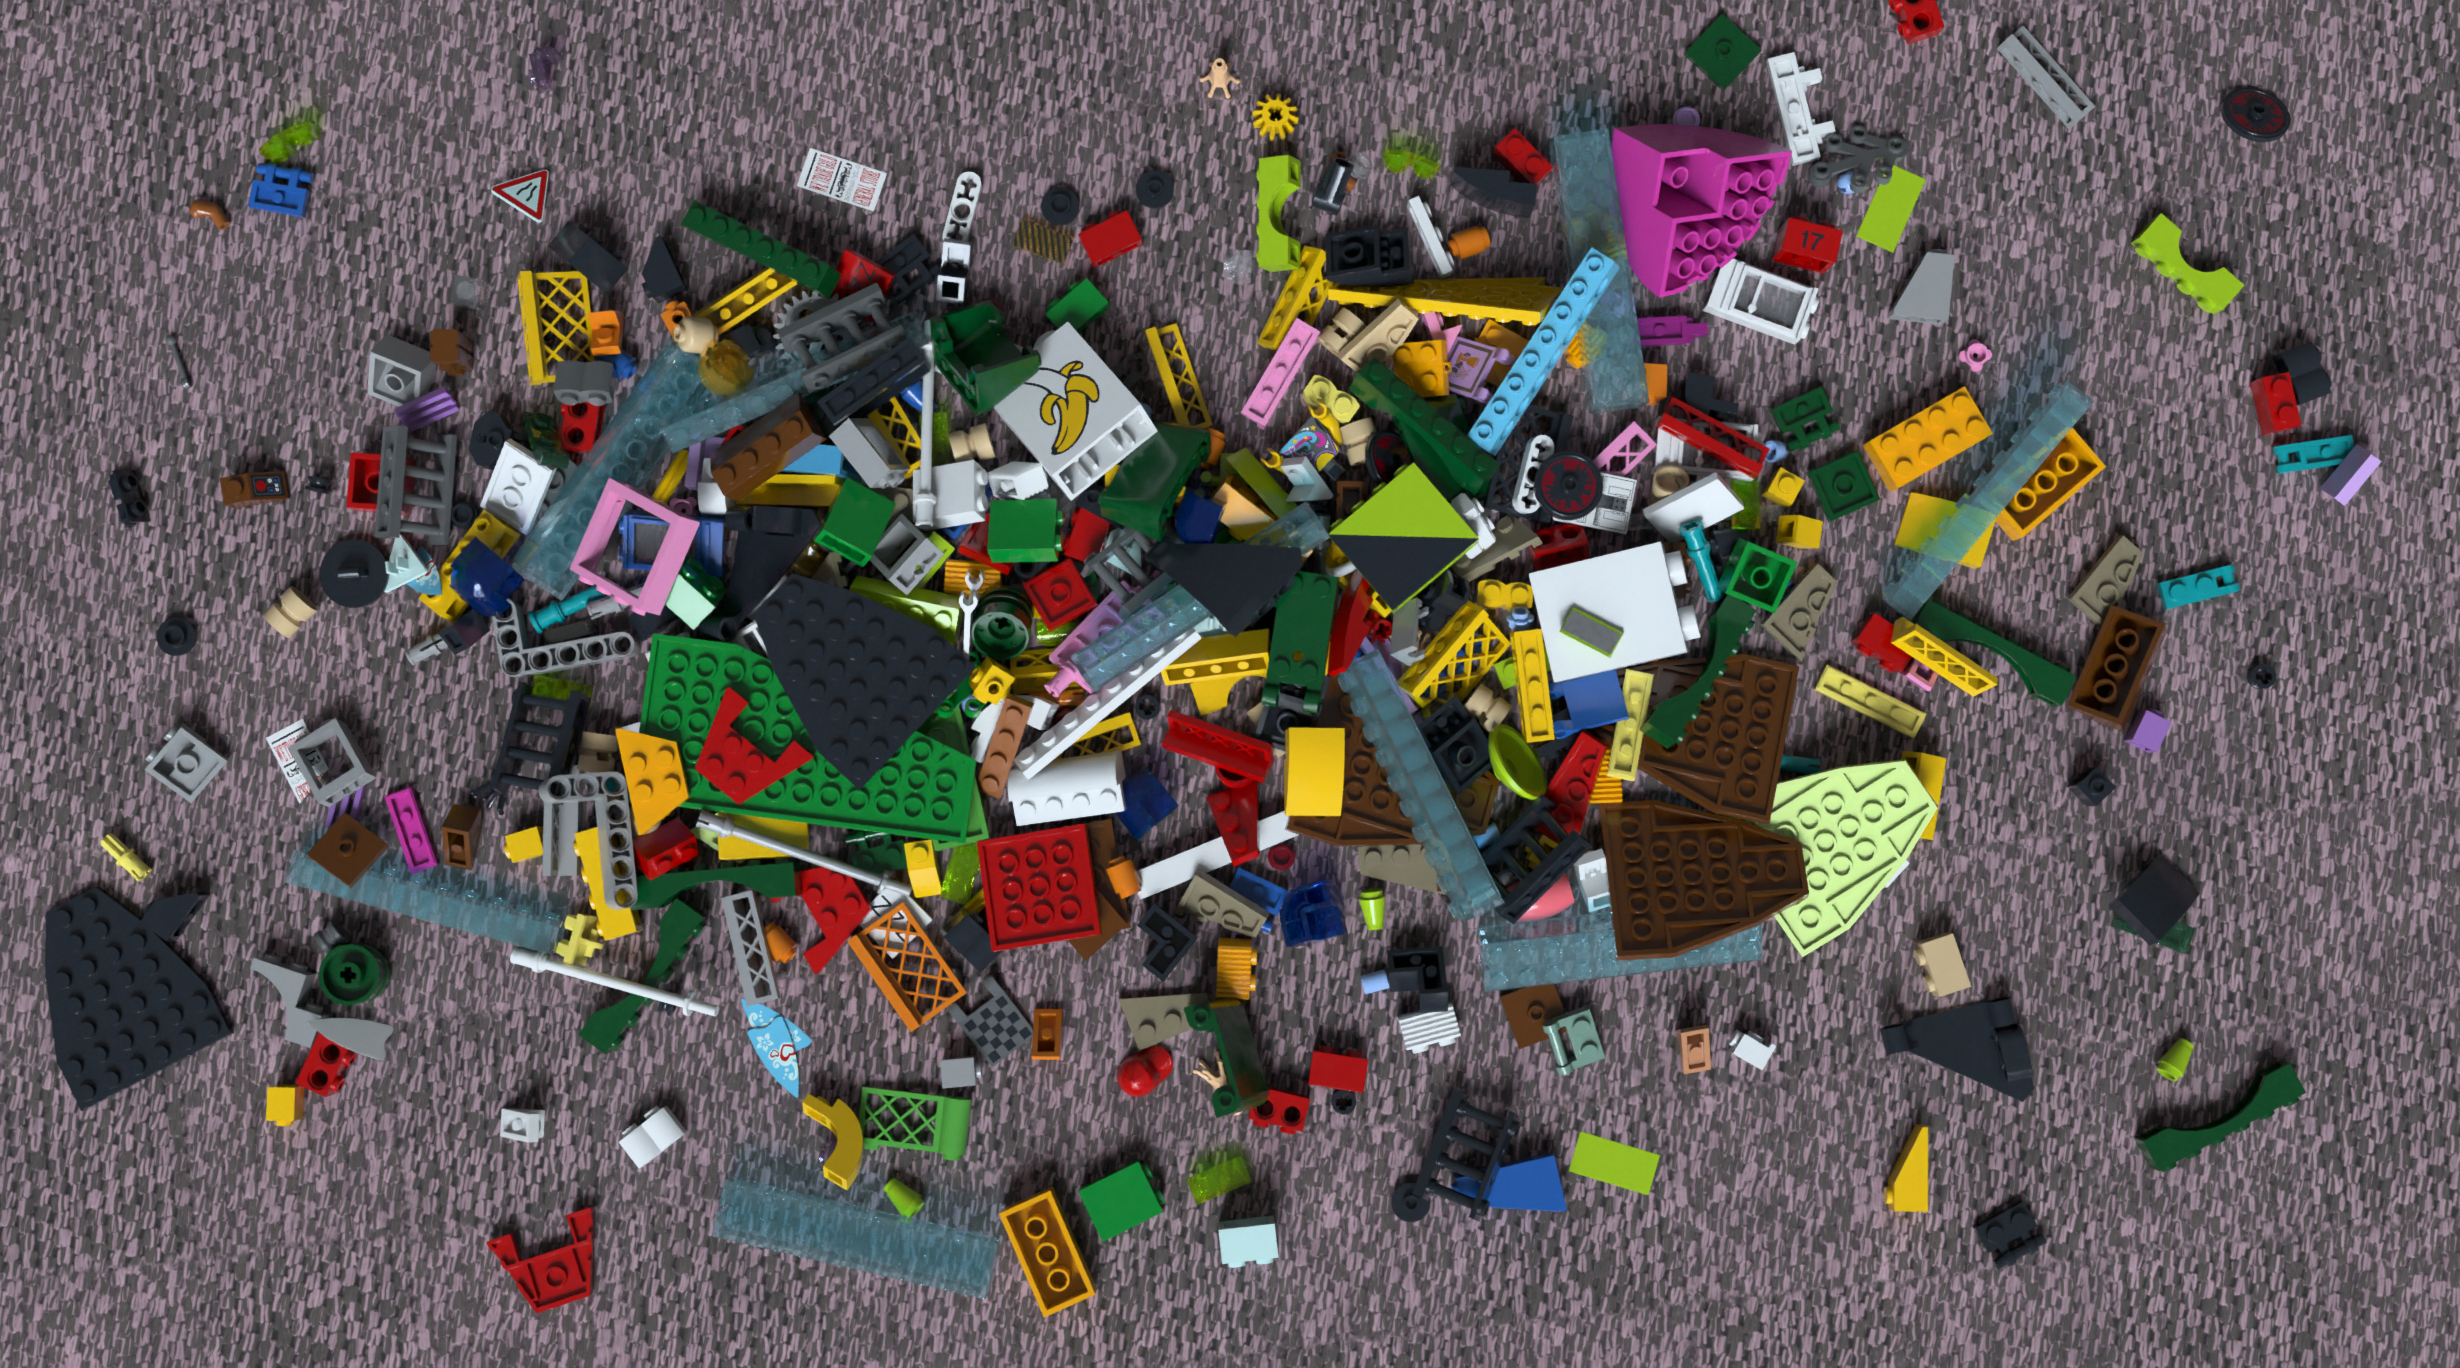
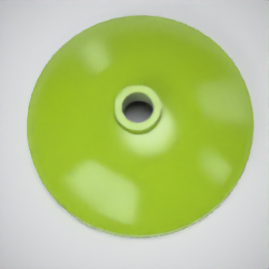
M1499 724L1492 728L1488 739V749L1496 777L1506 787L1521 797L1536 800L1541 794L1544 795L1547 788L1545 773L1540 760L1530 744L1524 742L1522 735L1508 725Z

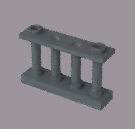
M877 283L776 330L787 354L797 351L807 369L800 374L809 393L873 363L907 339L902 325L892 329L883 314L882 309L886 308L887 305ZM872 315L882 334L867 341L857 321ZM847 327L857 346L842 353L832 333ZM822 339L832 358L817 365L807 345Z
M406 426L383 427L374 537L399 538L400 531L429 535V545H449L455 457L458 452L456 444L457 435L437 436V442L408 437V427ZM406 449L436 453L435 469L406 465ZM404 476L434 480L432 497L405 493L403 491ZM402 504L430 507V524L402 520Z
M1167 521L1163 523L1162 526L1167 528L1166 537L1175 544H1187ZM1133 529L1127 531L1099 554L1096 551L1091 553L1084 560L1085 566L1081 572V575L1085 578L1095 570L1122 600V608L1118 616L1124 623L1168 589V584L1174 585L1176 583L1164 571L1156 579L1153 576L1149 577L1127 553L1124 547L1134 539L1146 552L1154 545L1146 535ZM1115 555L1141 583L1142 586L1140 588L1142 590L1136 595L1133 592L1129 593L1103 563Z

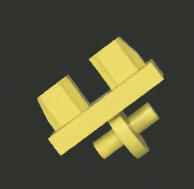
M579 913L578 915H567L564 923L565 929L573 932L570 940L561 939L556 949V953L564 957L563 962L586 965L588 957H592L595 948L603 949L604 943L597 940L599 936L596 927V921L599 920L597 916Z

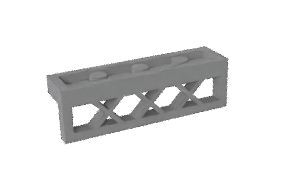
M2024 26L2019 28L2014 34H2011L1997 48L2068 129L2096 107ZM2020 35L2028 43V50L2017 39ZM2035 58L2042 59L2046 63V71ZM2053 79H2060L2064 83V91ZM2071 99H2078L2085 109L2081 111Z
M545 764V779L548 778L551 768L550 764ZM573 765L571 774H582V771L577 770L578 765ZM579 781V783H578V789H579V791H580L581 793H582V781ZM544 802L542 876H580L581 856H577L573 841L576 840L574 834L581 832L582 802H569L563 805Z
M755 890L721 898L747 1006L781 998ZM748 897L751 907L747 916L742 898ZM749 925L756 928L757 937L754 942L752 941ZM755 951L763 957L764 963L760 970ZM762 979L769 983L771 995H765Z

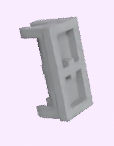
M1418 598L1408 601L1393 615L1390 655L1408 666L1425 657V650L1416 653L1418 649L1417 635L1419 633V618L1428 615L1429 607L1419 610V607L1422 606V600Z

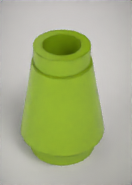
M1370 888L1360 891L1361 897L1358 899L1367 929H1383L1386 895L1383 894L1381 888Z
M2179 1038L2157 1062L2159 1065L2157 1071L2172 1081H2177L2179 1077H2183L2194 1045L2185 1039Z
M896 1178L891 1179L883 1189L901 1216L905 1215L908 1219L912 1218L925 1203L921 1199L922 1195Z

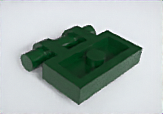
M1822 386L1770 410L1781 435L1790 431L1794 435V439L1785 443L1789 452L1796 449L1803 450L1809 447L1810 443L1820 438L1825 440L1832 436L1831 433L1840 430L1837 420L1827 423L1824 418L1825 415L1833 412V409ZM1814 421L1816 429L1804 433L1802 426Z
M856 829L854 833L845 835L847 845L858 843L860 851L850 853L853 866L876 874H882L885 869L891 872L907 867L904 840L893 842L892 834ZM878 837L883 838L884 845L869 848L867 840Z

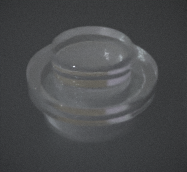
M1363 153L1349 156L1347 160L1354 165L1351 176L1358 179H1366L1371 173V160Z

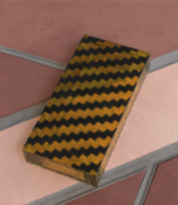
M1022 219L1013 242V247L1065 265L1074 239Z

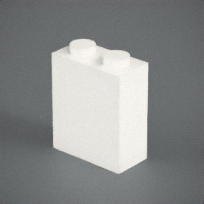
M975 460L931 468V493L936 497V504L933 506V528L924 531L985 521V511L988 509L985 485L988 483V476L986 470ZM920 469L913 471L914 523H916L914 496L920 492Z

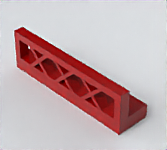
M1671 397L1656 425L1657 428L1752 479L1761 472L1763 468L1762 463L1770 450L1768 447L1674 397ZM1673 406L1684 411L1686 422H1681L1669 415ZM1690 414L1696 417V419L1691 420ZM1706 422L1709 425L1711 434L1706 435L1694 429L1692 423ZM1714 427L1719 429L1721 432L1716 433ZM1723 434L1732 436L1735 448H1730L1720 443L1717 436ZM1739 441L1745 443V445L1740 446ZM1752 447L1761 453L1757 461H1754L1743 455L1741 449Z
M1170 709L1167 715L1169 729L1162 741L1164 749L1264 783L1274 762L1272 744Z

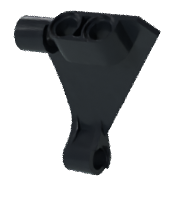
M732 506L726 511L725 524L727 528L731 531H738L734 563L722 608L714 615L706 616L700 622L699 633L704 640L731 642L734 640L742 621L776 586L822 526V522L815 510L769 506Z
M1165 535L1161 542L1157 541L1144 554L1158 570L1167 573L1214 615L1219 623L1234 637H1237L1256 616H1263L1294 584V575L1303 567L1301 548L1212 543L1175 544Z
M2003 997L1945 1010L1880 1028L1886 1056L1909 1051L2021 1102L2034 1089L2031 1078L2033 1077V1069L2023 1030L2020 1025L2018 1026L2012 997Z

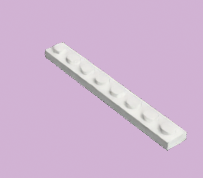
M1186 619L1180 624L1175 625L1169 633L1153 643L1147 651L1131 661L1125 669L1115 677L1110 678L1103 687L1093 695L1088 696L1081 705L1066 714L1059 723L1044 732L1037 741L1022 750L1013 759L1028 780L1199 641L1201 636Z

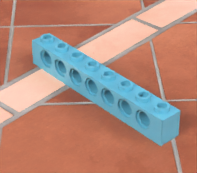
M1591 247L1467 436L1478 446L1496 456L1620 269L1616 262Z

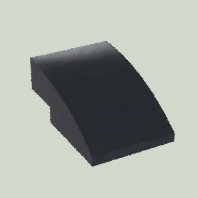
M1466 167L1454 168L1450 186L1469 200L1487 209L1515 217L1530 218L1536 204L1537 184L1509 182L1510 171Z
M1379 225L1325 234L1327 281L1363 287H1391L1414 284L1413 241L1408 227L1381 232Z
M1328 673L1327 676H1324L1321 705L1318 714L1303 711L1307 686L1281 682L1277 707L1262 706L1254 738L1272 744V748L1285 751V731L1289 727L1316 728L1331 676Z
M1444 690L1404 723L1422 752L1457 794H1460L1492 767L1488 740L1476 719L1468 715L1456 694Z
M2158 853L2122 889L2123 891L2109 905L2150 946L2160 941L2197 899L2200 892Z

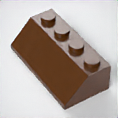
M798 392L710 454L711 474L724 496L739 501L827 438L801 393Z
M2111 605L2067 706L2095 722L2124 732L2166 636L2167 629L2165 623Z

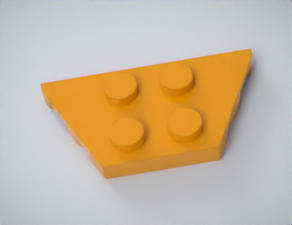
M618 728L615 731L638 835H643L660 820L668 816L677 806H680L690 798L678 742Z

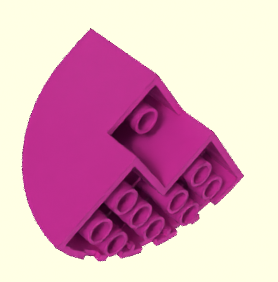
M1649 124L1614 128L1608 171L1610 211L1615 233L1623 245L1622 252L1639 280L1660 298L1687 290V285L1697 280L1703 282L1709 278L1708 275L1716 267L1723 268L1737 255L1735 250L1744 240L1749 242L1761 226V223L1758 222L1760 218L1766 213L1768 208H1772L1775 202L1771 200L1777 185L1783 184L1792 150L1750 135L1701 126Z

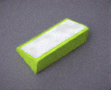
M1574 607L1559 631L1609 658L1612 657L1624 634Z

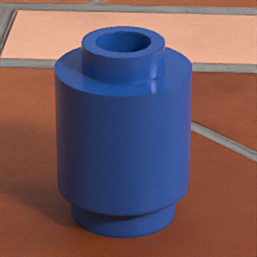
M621 349V354L594 356L595 361L613 363L617 372L616 378L620 381L625 378L630 379L637 370V365H635L636 358Z

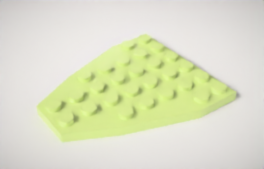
M1903 759L1840 766L1777 782L1771 819L1768 825L1723 814H1715L1742 820L1801 842L1809 896L1774 917L1798 952L1804 957L1851 928L1907 860L1936 812L1938 805L1907 760Z

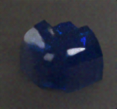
M1187 486L1184 490L1176 511L1175 527L1178 536L1185 544H1215L1222 526L1220 521L1227 502L1209 496L1210 490L1202 487L1194 490Z
M475 537L451 564L453 571L449 586L455 594L475 611L487 617L496 616L507 610L512 605L507 599L525 579Z
M1144 763L1122 781L1126 810L1115 813L1131 835L1138 841L1179 807V805Z
M1321 879L1290 890V893L1284 899L1282 908L1279 909L1280 923L1286 947L1306 946L1348 934L1342 910L1345 905L1334 881Z

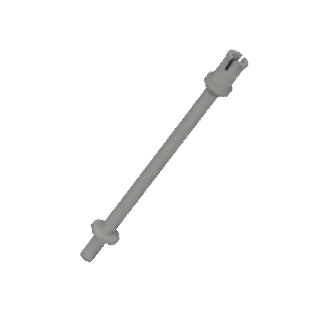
M702 809L696 823V827L718 833L721 838L725 839V836L729 837L732 835L877 885L878 894H881L885 888L909 897L912 890L911 885L888 878L889 870L885 869L882 875L864 870L735 825L732 817L729 816L723 818Z

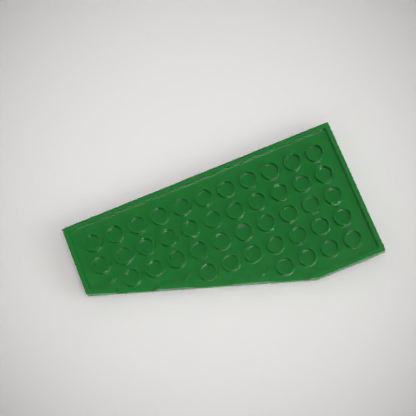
M653 633L639 733L678 742L690 798L678 807L966 843L977 760L915 731L863 788L859 790L817 751L778 680L770 660L737 644ZM728 687H731L749 702V705L731 726L770 759L776 762L794 740L815 756L808 763L800 766L792 773L779 779L740 805L695 769Z

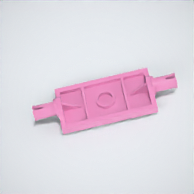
M1155 570L1152 576L1156 579L1161 572ZM1125 581L1121 582L1129 593L1133 592L1136 595L1142 590L1141 586L1131 587ZM1112 591L1049 656V660L1060 670L1044 685L1049 693L1053 691L1052 695L1058 698L1060 693L1074 681L1092 694L1164 619V612L1157 608L1152 601L1124 623L1118 616L1122 608V600Z

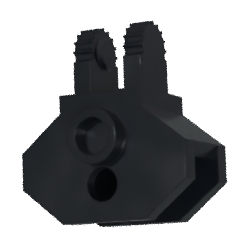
M487 411L474 422L469 451L478 466L494 470L505 441L511 438L517 443L520 441L526 444H536L537 437L519 434L512 429L505 416L500 413Z
M1448 570L1439 575L1436 583L1435 579L1419 592V599L1422 600L1423 605L1421 609L1429 607L1428 615L1419 618V626L1423 629H1429L1434 632L1438 631L1442 624H1444L1447 615L1453 616L1455 611L1465 605L1470 597L1471 590L1468 580L1452 576V573Z

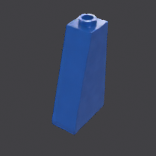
M1549 1152L1502 1163L1488 1198L1490 1207L1566 1211L1567 1207L1554 1155ZM1488 1167L1479 1170L1486 1172ZM1455 1174V1182L1451 1183V1188L1476 1199L1481 1182L1462 1174Z

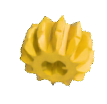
M1280 93L1276 94V100H1272L1271 96L1267 94L1265 96L1266 103L1258 100L1256 106L1259 110H1253L1252 116L1257 119L1253 122L1254 128H1261L1259 134L1261 137L1269 132L1270 141H1274L1275 134H1279L1280 139L1284 140L1285 131L1292 134L1294 132L1292 125L1298 124V117L1294 116L1297 113V107L1290 106L1291 99L1289 97L1282 102ZM1271 113H1273L1274 116L1275 113H1279L1280 121H1277V118L1275 119V121L1270 120Z

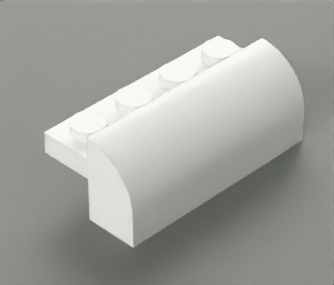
M1121 750L1055 759L1029 780L1019 767L1014 765L1008 774L1009 802H1013L1017 826L1125 811L1127 808L1122 781L1126 775Z

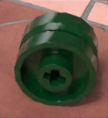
M362 942L341 945L328 952L321 962L318 975L320 987L325 995L335 1003L349 1006L371 1002L380 997L389 986L392 972L391 964L386 954L377 946Z

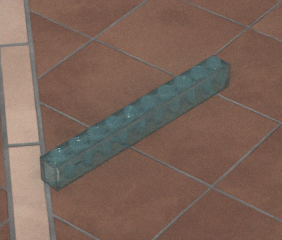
M914 311L889 322L892 329L902 325L906 337H910L917 348L929 344L920 320ZM876 327L863 334L868 341L882 334L879 327ZM853 338L837 344L842 353L857 346ZM827 349L812 354L817 365L832 358ZM798 360L660 419L659 424L672 453H675L769 413L798 392L804 398L853 377L865 367L809 393L800 374L807 369L802 360Z
M2068 381L2063 386L2057 383L2046 396L2050 399L2044 408L2038 406L2028 417L2032 422L2026 430L2020 427L2010 439L2013 443L2011 448L2007 452L2002 449L1992 460L1991 463L1995 467L1990 473L1987 474L1983 471L1973 483L1977 487L1970 496L1965 493L1955 506L1959 510L1951 518L1947 514L1937 526L1940 530L1938 535L1934 539L1929 536L1920 546L1919 550L1923 553L1916 561L1910 558L1900 570L1904 573L1902 578L1898 582L1892 580L1883 590V593L1886 595L1883 602L1910 621L2091 406L2094 400Z
M1306 501L1242 544L1301 548L1303 556L1330 537ZM1178 585L1070 657L1081 676L1093 691L1096 692L1212 614L1183 587Z
M305 846L304 850H293L285 883L550 955L558 954L556 949L558 943L563 939L565 932V921L560 920V914L550 911H544L543 915L534 913V907L517 904V907L506 905L507 900L491 896L490 900L480 898L481 893L473 890L464 889L463 893L453 891L454 886L451 884L438 882L437 886L427 883L428 879L425 877L411 875L410 879L400 876L401 871L391 868H384V871L374 869L375 864L350 889L307 857L306 854L312 847Z

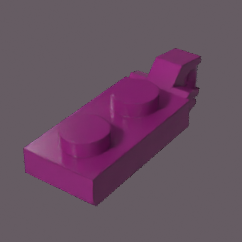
M1687 316L1633 318L1630 320L1632 347L1687 345L1694 342V337H1706L1708 334V323H1693V318H1687Z

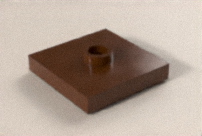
M344 813L306 855L351 889L389 846L374 833Z
M1097 888L1096 893L1103 935L1068 940L1085 961L1128 924Z
M1552 977L1499 996L1519 1049L1548 1039V1034L1544 1033L1542 1023L1547 1019L1565 1013ZM1565 1026L1558 1030L1559 1034L1566 1032Z

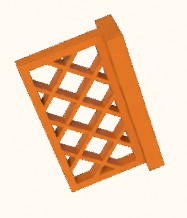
M905 902L896 906L847 941L910 1032L967 993ZM901 910L908 918L906 930L891 928L893 916ZM888 920L887 927L880 926ZM911 924L917 932L910 931ZM874 929L886 930L884 946L873 945L867 934ZM890 931L906 934L903 950L888 947ZM909 935L922 938L924 941L922 953L907 950ZM927 947L929 948V950L932 952L933 955H931V954H926ZM876 949L883 950L882 957ZM887 951L902 953L900 969L888 967L885 962ZM906 954L922 957L919 972L903 970ZM925 957L937 959L940 964L938 976L923 973ZM943 969H944V971L946 972V974L948 975V977H943V976H942V974H943ZM893 972L899 973L898 979L895 977ZM903 973L918 976L916 992L905 990L902 987ZM922 977L938 979L935 995L920 993ZM941 980L953 982L959 992L950 998L939 996ZM909 995H915L914 1002ZM919 996L934 999L932 1011L925 1016L917 1008ZM938 999L945 1001L937 1007Z

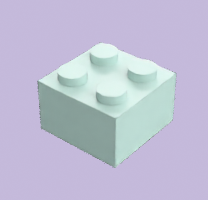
M1274 1215L1219 1222L1218 1231L1222 1264H1228L1229 1267L1234 1268L1245 1266V1261L1256 1260L1257 1264H1269L1273 1262V1258H1279Z

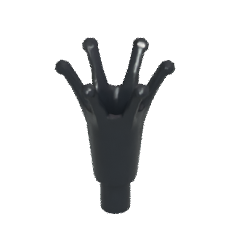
M515 759L512 774L518 775L521 770L520 766L525 761L524 759ZM490 781L470 791L473 799L488 792L483 796V801H487L493 794L486 806L487 809L492 808L494 801L499 796L497 811L499 815H504L503 809L507 793L504 795L491 789Z

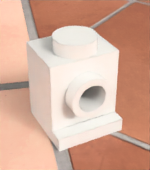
M1736 1030L1729 1040L1728 1044L1731 1047L1728 1051L1763 1070L1776 1046L1767 1041L1763 1045L1764 1039L1751 1031L1746 1035Z

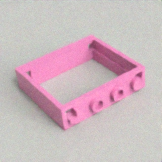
M609 478L570 570L579 575L578 580L593 586L596 584L597 591L609 596L613 594L614 601L626 606L632 605L631 610L643 616L646 612L660 615L700 522L630 484ZM626 500L670 523L639 597L595 572Z

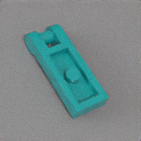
M2352 435L2273 447V454L2277 456L2278 466H2276L2277 475L2340 465L2354 448ZM2288 453H2295L2296 463H2290Z
M2234 564L2157 583L2163 610L2241 591L2239 583L2235 582L2233 573L2236 571ZM2222 576L2223 587L2218 588L2215 577Z

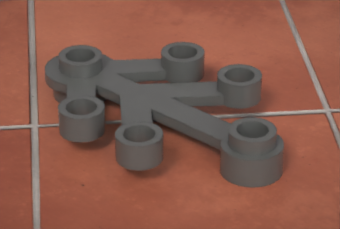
M1860 125L1851 128L1849 140L1854 144L1863 143L1876 149L1869 151L1842 142L1843 140L1840 135L1829 134L1824 144L1825 149L1832 153L1839 152L1851 157L1829 165L1825 162L1816 163L1810 169L1808 180L1815 187H1825L1830 183L1832 175L1859 167L1857 174L1852 176L1849 187L1855 193H1862L1866 189L1867 177L1874 161L1884 158L1882 166L1876 169L1874 180L1878 184L1886 185L1891 180L1894 163L1906 157L1909 146L1900 137L1891 136L1882 139L1869 135L1866 128Z

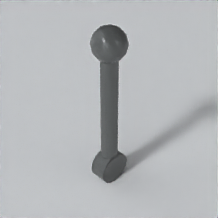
M169 335L166 338V343L171 346L182 377V385L185 389H189L192 387V384L187 377L176 346L177 338Z

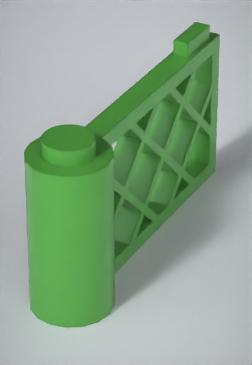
M863 1086L859 1112L863 1149L879 1150V1145L938 1152L943 1154V1159L958 1161L960 1156L966 1155L972 1099ZM869 1093L879 1094L886 1103L875 1113L868 1105ZM886 1095H887V1096H895V1097L892 1098L891 1100H889V1099L886 1097ZM899 1097L906 1098L913 1106L903 1116L900 1115L892 1104ZM913 1099H921V1101L916 1104ZM927 1100L937 1101V1112L928 1119L919 1106ZM887 1107L898 1119L888 1128L877 1117ZM916 1110L925 1123L913 1132L904 1118ZM867 1112L870 1114L868 1119H866ZM873 1119L883 1132L875 1138L864 1137L865 1125ZM934 1119H936L935 1127L931 1123ZM899 1122L909 1133V1136L903 1141H896L889 1132ZM928 1126L934 1134L933 1145L923 1144L916 1134ZM883 1135H886V1137H887L889 1140H887V1139H880V1138H881ZM911 1138H913V1140H914L916 1143L907 1142V1141L910 1140Z

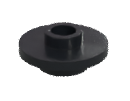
M1157 170L1148 171L1139 178L1136 184V195L1145 207L1159 209L1166 206L1172 200L1174 185L1171 178L1164 172Z
M1063 187L1053 188L1044 195L1041 202V211L1049 223L1056 226H1064L1070 224L1077 217L1079 201L1071 190Z
M170 618L164 621L157 631V643L160 649L168 655H185L192 650L196 643L197 634L194 626L183 618Z
M1412 1182L1400 1185L1394 1191L1391 1199L1395 1215L1406 1222L1421 1220L1430 1209V1197L1427 1201L1412 1194L1416 1184Z

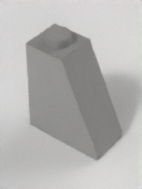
M1931 249L1930 252L1924 254L1888 312L1887 319L1942 325L1948 321L1955 255L1946 254L1947 251L1942 249Z

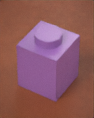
M2152 708L2138 711L2123 741L2147 753L2158 752L2172 722L2164 719L2165 715L2162 712Z

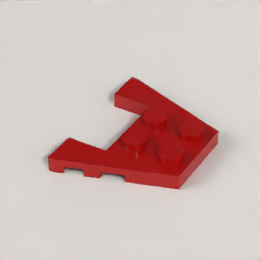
M728 687L695 769L740 805L779 779L792 773L800 766L808 763L815 756L794 740L776 762L770 759L731 726L749 705V702L731 687Z
M825 867L800 872L801 897L826 937L825 940L803 953L815 975L826 967V964L841 949L840 947L874 909L856 878ZM784 897L770 898L772 903H776Z
M593 1206L566 1215L575 1243L522 1260L513 1232L486 1242L489 1249L494 1251L500 1259V1264L505 1271L508 1270L516 1281V1286L536 1314L589 1297L593 1294Z

